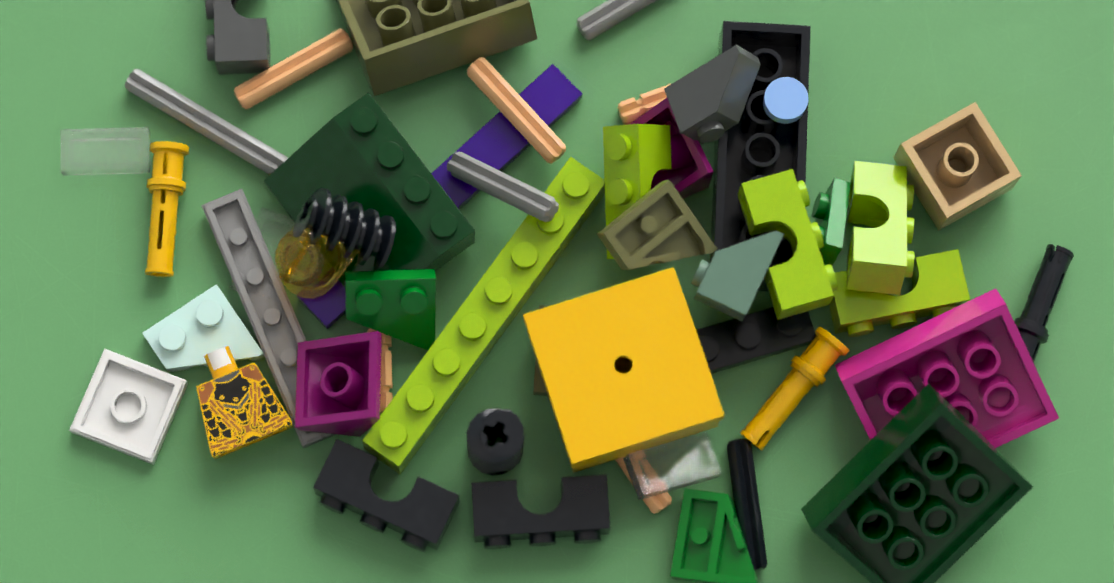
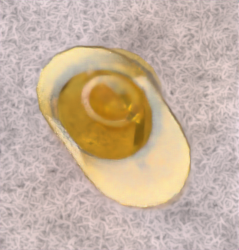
M293 227L282 237L275 251V263L279 272L278 277L290 292L301 298L314 299L326 294L335 285L359 250L355 249L345 259L341 257L342 243L339 242L331 252L325 250L326 236L322 235L318 242L312 245L309 243V229L306 228L299 238H295L293 236Z

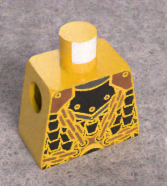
M229 346L217 349L204 356L213 379L196 386L210 452L214 459L293 428L290 417L256 363L238 369Z

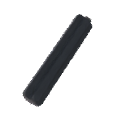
M737 439L730 441L727 445L734 507L754 570L759 571L767 567V556L752 444L748 439Z

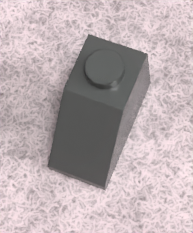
M735 45L664 88L680 133L699 141L700 144L720 139L726 130L738 124L761 65L758 57Z

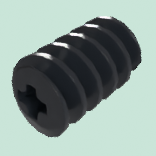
M321 187L308 198L300 210L294 225L293 236L299 238L307 228L310 230V244L315 245L322 235L326 236V251L331 252L340 242L342 243L341 257L347 259L355 249L359 250L357 264L363 266L370 256H373V271H378L387 262L395 239L396 222L393 217L388 215L380 218L378 211L369 208L364 211L361 203L353 201L347 205L345 196L337 194L331 198L330 191Z
M500 408L486 409L478 413L471 420L467 430V450L472 465L481 473L494 476L503 475L513 470L520 463L524 447V428L519 417L510 409ZM497 437L503 439V443L497 442L494 447L488 446V441L494 442Z

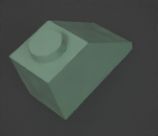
M775 230L716 251L710 263L702 259L691 282L692 285L699 287L694 299L743 321L784 234Z

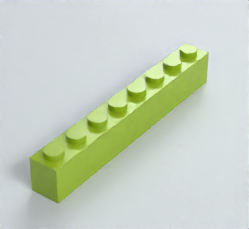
M571 156L544 192L554 197L559 204V210L555 213L553 219L549 222H544L530 214L526 216L380 415V420L372 426L362 440L364 450L377 457L401 475L605 195L604 179Z

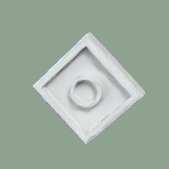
M104 349L69 430L73 434L154 465L188 382L172 374Z

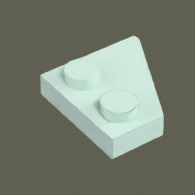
M217 284L142 333L168 372L189 370L194 366L203 365L208 367L204 356L226 346H229L235 361L247 359L257 361L265 357Z

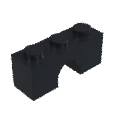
M336 439L313 487L316 495L321 496L319 504L339 514H343L346 508L362 515L359 522L375 531L384 533L386 527L399 532L403 534L400 539L401 542L419 551L425 552L427 546L437 550L459 505V495L418 476L412 491L405 498L393 502L382 500L371 489L372 479L379 466L378 458Z
M607 474L562 477L561 501L553 511L546 514L531 513L521 505L517 494V480L471 483L475 542H484L485 549L511 547V540L529 539L530 546H549L556 544V537L573 536L574 543H595L601 541V535L609 534L610 515Z

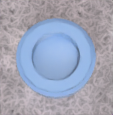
M777 78L766 88L763 97L764 110L772 120L778 123H793L803 116L807 108L808 92L805 86L795 78Z

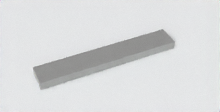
M240 189L201 206L295 428L298 342H305L306 338L244 191ZM295 428L303 448L336 435L303 431Z

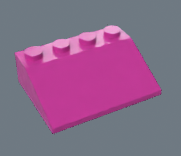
M996 288L835 364L839 377L870 441L927 384L931 385L957 409L995 448L1059 419L1012 315Z

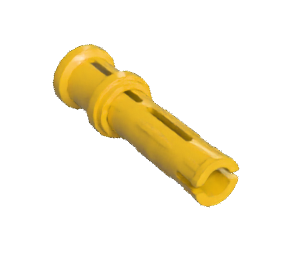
M156 141L150 143V152L154 156L152 178L147 179V188L149 189L148 192L153 195L145 273L155 277H172L174 274L173 260L178 198L186 191V182L182 181L184 156L189 154V146L178 142Z
M820 326L815 330L816 337L802 355H795L791 360L790 367L792 370L740 432L744 438L751 441V444L761 451L811 388L823 385L826 381L824 375L839 356H846L850 351L840 340Z

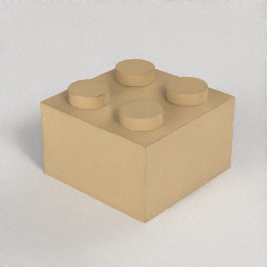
M976 102L900 144L893 157L897 165L907 166V181L910 185H914L915 194L938 231L1012 190L1022 176Z

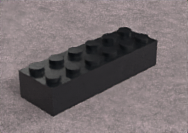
M723 21L719 35L718 56L733 46L738 45L757 56L761 65L739 123L726 130L725 134L715 141L711 240L717 247L716 251L770 233L764 232L750 236L738 198L741 183L793 169L797 181L803 180L804 183L806 182L808 105L800 119L793 123L782 124L772 120L766 114L763 107V97L768 85L780 77L795 78L805 86L807 92L809 91L811 26ZM784 236L769 267L783 264L792 258L791 245ZM714 252V253H710V262H711V260H712V258H713L715 252ZM764 278L758 291H768Z

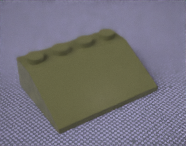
M337 0L360 64L374 96L474 62L480 57L485 58L537 40L529 0Z

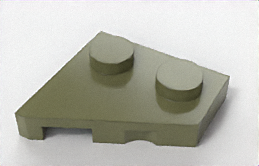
M670 180L661 181L597 233L622 270L710 254L717 250L713 241Z

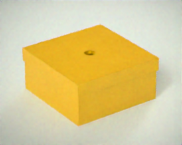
M674 267L523 314L527 333L573 473L716 428L719 421L724 419V412L717 395V390Z

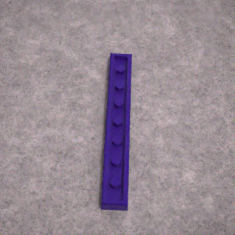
M552 64L519 95L550 128L582 99L583 94ZM499 112L454 153L463 152L502 171L531 144ZM452 154L431 174L460 210L480 190L453 177L451 172L447 170V163L452 159ZM329 267L297 294L300 302L326 329H329L346 313L345 288Z

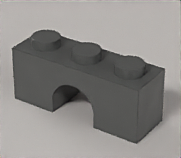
M205 0L207 20L214 19V35H207L206 37L208 61H215L219 75L261 73L271 67L270 31L267 19L241 16L235 11L238 0Z

